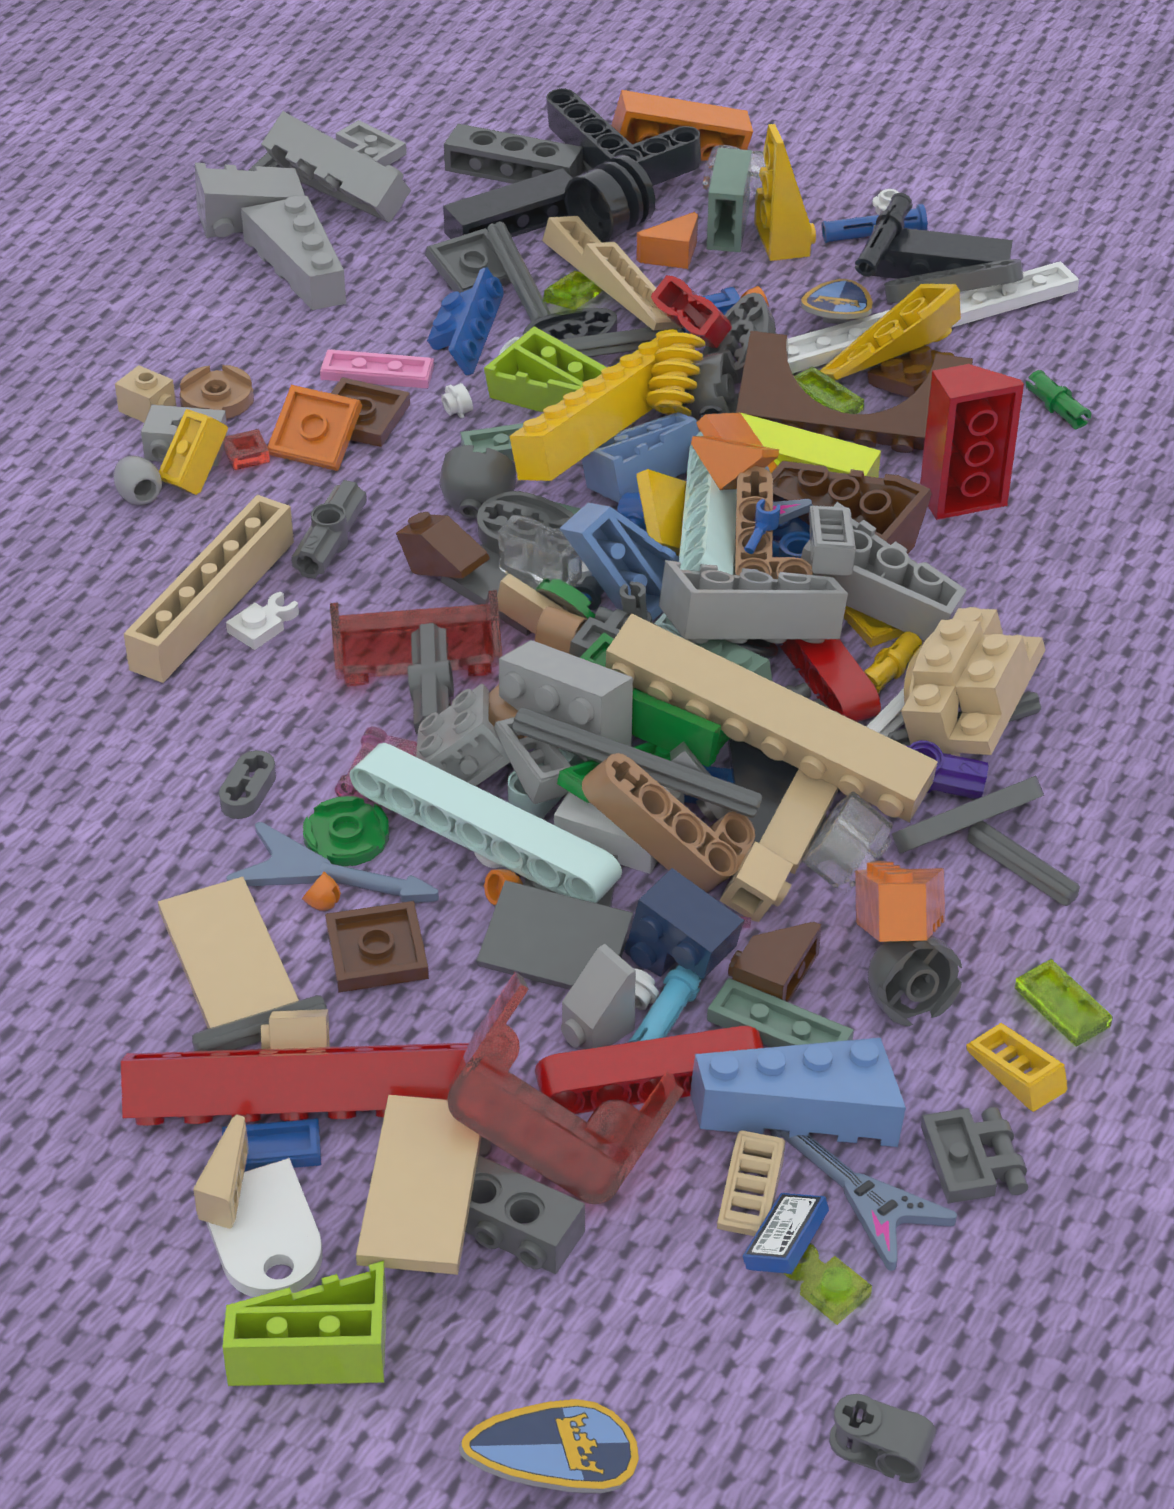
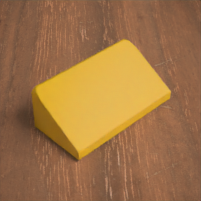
M186 409L159 469L162 481L195 495L200 493L226 436L228 427L210 416Z

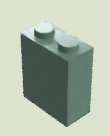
M718 148L708 195L706 250L741 252L749 211L752 150Z

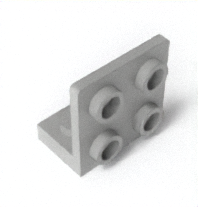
M480 684L473 690L466 689L462 691L447 709L440 714L435 712L427 716L419 726L417 737V758L474 786H477L510 763L494 730V726L488 720L489 690L484 684Z

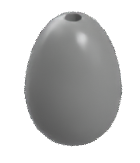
M134 455L126 456L118 461L113 477L119 495L134 505H146L153 502L159 496L162 488V479L157 467L149 460Z

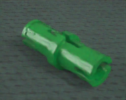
M1037 370L1028 377L1035 385L1030 381H1026V389L1045 403V408L1050 413L1055 411L1075 430L1087 425L1089 421L1081 415L1090 419L1092 413L1072 397L1070 389L1056 384L1042 370Z

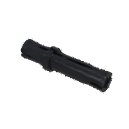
M904 193L894 194L887 209L882 211L877 217L876 228L859 258L855 261V269L859 274L866 277L873 276L892 240L903 230L904 219L913 207L912 199Z

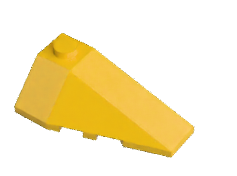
M768 124L763 150L766 167H760L759 177L762 181V188L756 189L754 224L770 261L810 257L811 244L816 242L815 226L809 222L779 131L775 124Z
M920 284L817 372L818 376L821 379L838 380L929 343L943 340L952 332L951 327L961 319L959 288L956 284Z

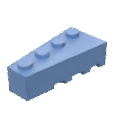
M881 1037L695 1054L690 1095L700 1129L727 1132L748 1131L763 1134L765 1129H777L785 1133L789 1132V1137L797 1135L808 1136L809 1132L837 1135V1142L857 1143L858 1137L880 1139L881 1146L898 1147L906 1107Z

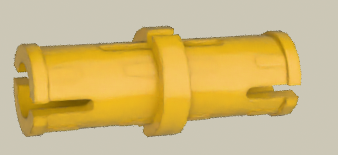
M910 631L902 633L889 648L880 650L876 654L873 664L864 671L875 686L878 694L893 678L898 679L904 674L907 664L920 648L919 645L922 644V640L915 633Z

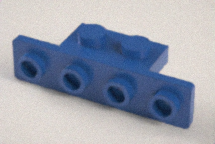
M487 267L480 269L473 288L461 293L458 291L452 292L442 300V305L436 319L433 321V327L427 339L434 350L449 346L450 354L465 375L474 374L504 296L501 282L492 275Z

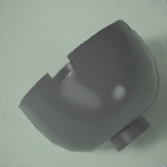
M727 352L711 353L703 356L701 361L693 362V365L700 368V374L688 376V378L697 382V388L685 390V392L693 395L695 399L693 403L682 404V406L691 410V416L697 421L700 420V409L708 405L720 407L723 413H736L739 393L735 394L734 382L739 380L730 354Z
M464 445L453 448L445 454L439 485L444 500L455 511L467 518L476 519L479 508L486 500L500 493L514 491L517 482V472L515 464L504 454L491 448H486V453L473 452L474 445Z
M931 936L927 941L884 942L877 948L870 960L868 969L870 994L893 1022L904 1026L913 1025L907 1018L930 1011L931 1018L940 1016L952 1005L960 992L962 982L957 977L959 973L958 966L962 968L961 960L948 945L934 936ZM904 993L910 1000L920 1003L915 1009H911L901 1003V996Z

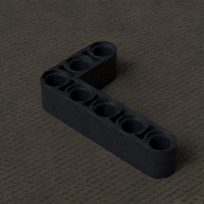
M559 88L550 91L546 96L550 130L565 144L583 147V160L591 168H595L617 155L629 156L640 164L654 186L696 170L701 165L700 132L694 127H678L632 145L574 91Z

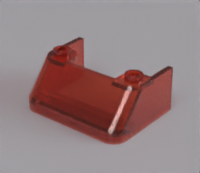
M497 590L488 591L486 603L480 605L339 615L338 602L330 603L335 674L337 679H344L345 686L369 684V677L408 674V665L412 664L411 633L416 631L420 624L434 623L436 626L446 629L448 658L452 671L467 670L468 676L492 674V667L499 666V658L503 656Z
M515 972L472 1036L447 1091L448 1108L456 1120L580 1200L589 1204L607 1202L616 1194L683 1094L684 1089L676 1077L666 1071L640 1110L626 1101L610 1099L601 1103L586 1122L510 1073L509 1069L519 1054L520 1044L516 1032L506 1023L529 990L524 978Z

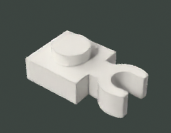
M277 592L269 597L266 606L262 607L257 603H253L226 622L227 633L256 650L284 630V621H290L297 617L299 614L298 602L293 601L289 605L283 606L285 604L284 594Z

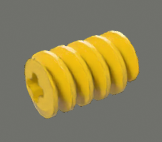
M666 333L661 335L657 342L660 349L656 351L654 356L657 363L652 367V375L654 377L649 381L651 392L646 395V403L651 408L665 415L680 412L691 416V410L683 407L682 404L694 402V396L686 393L685 390L697 388V382L688 378V376L700 374V368L691 364V362L703 359V354L694 350V348L704 347L705 341L693 334Z

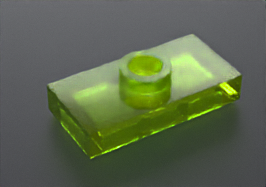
M574 270L544 290L543 302L576 310L599 295L603 290L584 274Z
M813 366L794 376L800 387L811 398L830 409L849 414H857L864 410L863 398Z
M1052 959L1016 978L1015 989L1075 1047L1111 1027L1113 1016Z

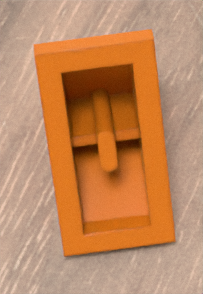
M692 212L637 232L636 260L644 264L688 269L697 244L698 214Z
M692 436L691 445L720 490L737 489V478L740 472L743 473L754 466L765 468L777 459L779 455V449L712 436Z

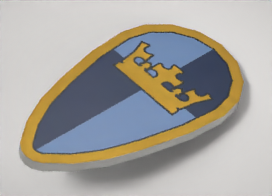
M838 279L822 283L807 292L801 299L802 309L808 313L822 316L823 322L842 324L851 321V319L867 317L872 313L873 301L867 289L849 279Z
M579 1399L549 1401L492 1416L471 1429L463 1437L459 1445L461 1456L485 1472L526 1485L577 1493L601 1494L618 1490L631 1479L639 1461L637 1441L629 1426L612 1410L596 1402Z

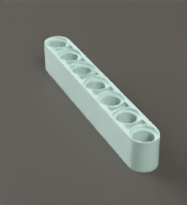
M700 431L696 436H704V435H703V434L701 433V431ZM691 444L689 448L679 556L680 569L699 571L700 564L717 565V571L733 575L737 489L720 490Z
M379 743L350 771V779L353 786L366 798L555 893L597 903L621 878L622 869L619 862L606 850L390 744Z

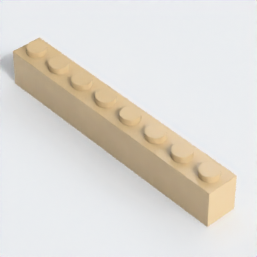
M632 613L606 650V668L633 677L634 688L721 725V730L729 738L738 742L744 741L762 750L771 759L783 760L800 768L806 776L813 779H822L838 787L842 793L851 798H860L877 806L887 816L899 817L910 823L933 783L938 761Z

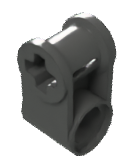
M856 1393L841 1398L835 1406L833 1418L835 1424L831 1428L829 1443L834 1453L844 1460L879 1471L887 1477L894 1479V1476L898 1475L900 1476L899 1481L904 1483L919 1481L936 1436V1428L933 1423L925 1416L916 1412L898 1409L873 1400L866 1395ZM859 1409H863L862 1419L857 1418ZM848 1438L853 1439L851 1448L847 1447Z

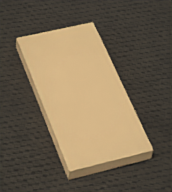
M244 877L158 901L160 915L208 1029L299 1001Z
M388 1095L356 1252L358 1266H368L384 1261L385 1268L458 1275L486 1115L485 1103Z

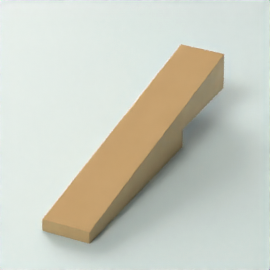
M578 216L549 217L542 239L546 245L653 331L683 328L672 322L654 304L651 294L655 291L656 287L616 242L601 243Z

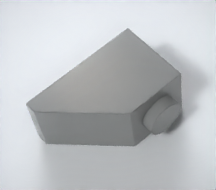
M606 944L597 948L562 1001L561 1030L567 1042L575 1048L580 1046L584 1050L610 1046L635 1030L636 970Z

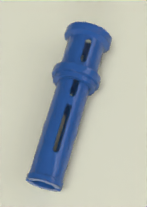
M923 204L916 205V208L908 212L904 219V228L927 231V213ZM879 215L823 221L821 230L824 242L870 237Z

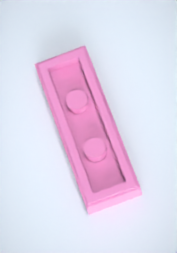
M328 349L320 370L321 380L340 381L344 377L370 384L428 388L434 369V358Z

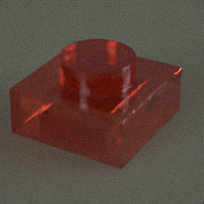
M259 429L225 436L223 447L233 471L270 463L269 450Z

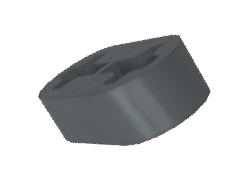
M259 750L249 751L237 760L219 790L220 807L225 816L232 819H243L253 815L258 810L276 779L275 761L271 754ZM249 772H255L254 775L250 777ZM243 792H246V797H241Z

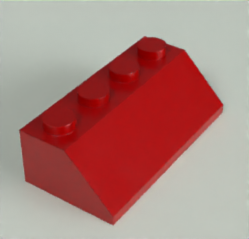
M971 364L932 371L920 485L931 489L932 495L928 507L936 520L1008 505L1024 389L1022 380Z

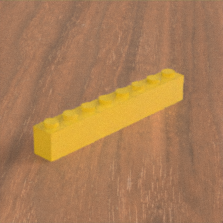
M669 329L658 332L656 338L650 342L640 344L638 350L632 354L622 356L619 363L604 368L601 371V375L595 379L583 382V387L575 392L565 394L562 401L556 405L544 408L543 414L537 418L525 421L522 428L511 434L509 437L518 480L552 481L653 408L646 403V395L651 392L649 381L654 377L652 375V367L657 363L654 356L656 351L660 349L657 342L661 335L678 333V331Z

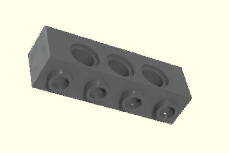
M457 124L444 143L445 171L511 184L562 168L574 178L583 173V147Z
M478 1155L465 1232L473 1235L484 1247L489 1249L500 1248L517 1256L529 1268H543L557 1274L585 1233V1203Z

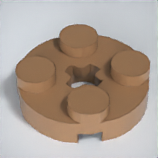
M210 365L197 368L186 374L181 380V391L179 394L181 407L225 410L227 421L229 418L240 415L253 404L254 394L251 378L244 370L231 365H222L223 371H210Z

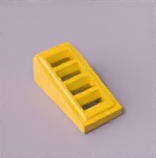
M999 1023L966 1044L967 1051L1032 1112L1067 1091L1065 1064L1003 1023ZM1004 1043L1008 1046L997 1054L992 1052V1050ZM1017 1055L1019 1056L1017 1059H1015V1060L1012 1061L1011 1063H1008V1062H1007V1061H1009L1010 1059L1014 1058L1015 1056H1017ZM1030 1067L1032 1068V1070L1029 1071L1028 1073H1026V1074L1023 1073L1025 1070L1029 1069Z

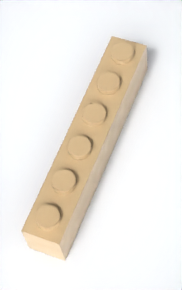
M256 495L126 630L124 640L130 671L162 683L169 678L294 543L291 506L260 495Z

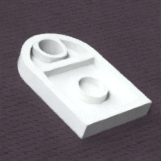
M290 1158L244 1172L236 1220L232 1228L229 1229L206 1222L227 1279L243 1294L257 1297L289 1287L291 1292L295 1293L305 1288L315 1278L320 1269L323 1254L321 1237ZM275 1265H287L293 1269L292 1273L283 1279H272L266 1275V1272Z

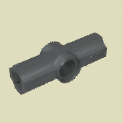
M343 480L340 485H335L325 503L316 506L312 510L311 526L291 557L292 567L297 569L302 577L316 579L319 574H324L335 554L347 547L348 532L367 502L366 492L356 482Z
M434 623L420 624L419 628L411 633L412 664L408 665V682L413 701V718L416 734H418L421 722L427 716L435 712L440 714L451 706L450 697H454L452 667L448 658L447 632L445 628H440Z

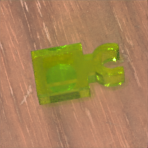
M812 1243L808 1245L802 1256L807 1261L798 1263L792 1274L783 1273L792 1280L804 1281L800 1286V1295L836 1325L868 1299L872 1292V1285L836 1256L832 1257L827 1263H823L819 1259L817 1248Z

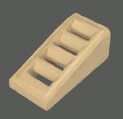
M236 1114L231 1119L193 1188L198 1219L229 1229L233 1227L236 1220L249 1150L246 1122L243 1116Z
M739 1131L737 1133L717 1229L755 1236L774 1204L784 1162V1139L748 1131ZM741 1171L767 1175V1178L750 1174L741 1173ZM737 1189H739V1190H744V1191H749V1192H754V1193H759V1194H764V1195H763V1197H762V1196H757V1195H752V1194H746V1193H741V1192H736V1191H737ZM737 1206L758 1210L760 1214L758 1216L732 1211V1207Z

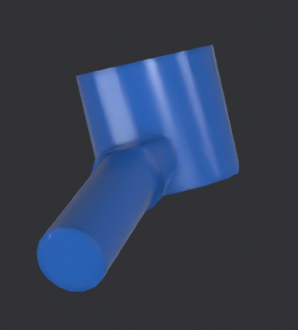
M765 499L757 502L756 526L744 548L745 552L753 554L766 531H772L778 527L780 504H777L776 509L773 511H765Z

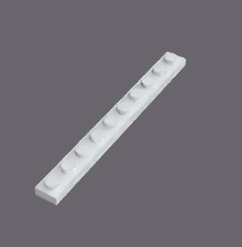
M1060 261L1023 272L1024 278L1017 282L960 292L961 319L952 327L1077 292L1079 279ZM890 310L789 338L788 363L791 372L796 373L829 363Z

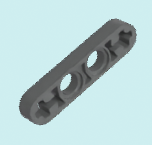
M1009 259L895 279L886 282L884 288L887 302L898 303L920 284H956L960 292L1017 282L1022 280L1024 276L1021 260Z
M1033 776L908 826L891 835L899 854H902L1045 795L1037 776Z

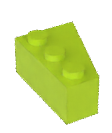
M534 326L486 365L484 372L490 398L543 412L544 408L556 405L562 401L565 394L575 392L583 387V382L595 379L601 375V371L607 367Z
M384 1261L368 1265L369 1272L339 1280L337 1274L321 1278L322 1285L292 1293L289 1287L226 1305L222 1348L228 1386L384 1383L387 1313Z

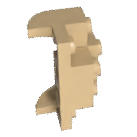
M958 608L953 619L941 620L935 631L930 634L915 652L906 671L904 706L901 712L910 744L920 740L935 743L942 753L960 756V753L992 755L1045 652L1043 638L1003 635L997 609ZM960 703L962 714L957 722L958 706Z

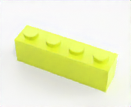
M741 413L764 447L779 449L778 458L774 460L777 466L782 461L826 466L828 472L849 474L850 470L853 469L863 471L864 476L879 477L880 450Z

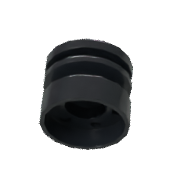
M617 155L569 180L565 188V205L568 215L578 216L601 243H605L626 230L628 231L647 221L655 211L656 198L653 185L645 170L637 161L629 156Z

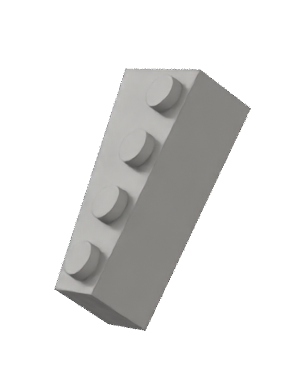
M282 111L261 143L281 168H295L301 183L388 223L393 220L411 192L410 188L403 181L404 175L391 165L385 167L379 164L372 157L355 151Z
M292 196L286 200L241 208L244 242L249 247L253 246L258 251V256L264 262L268 261L274 267L275 273L281 279L285 278L290 283V288L312 310L346 304L344 269L308 196Z
M838 502L834 505V507L846 508ZM852 519L856 547L852 574L846 576L813 573L816 576L833 577L848 593L846 606L904 632H913L924 641L935 631L941 620L953 619L958 608H962L967 591L927 562L918 564L909 558L907 554L908 549L896 541L890 545L875 535L876 528L865 520L858 523ZM809 540L803 548L801 558L808 561L811 565Z
M665 560L659 607L681 636L692 643H707L709 639H725L732 643H745L748 639H764L771 643H784L786 639H802L810 643H822L824 639H840L848 593L833 577L780 572L778 579H773L767 573L742 568L739 576L717 571V565L700 564L699 571L681 570L680 562Z

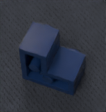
M671 868L638 899L625 953L631 957L636 965L653 972L659 977L677 962L683 968L693 971L704 979L737 946L744 919Z

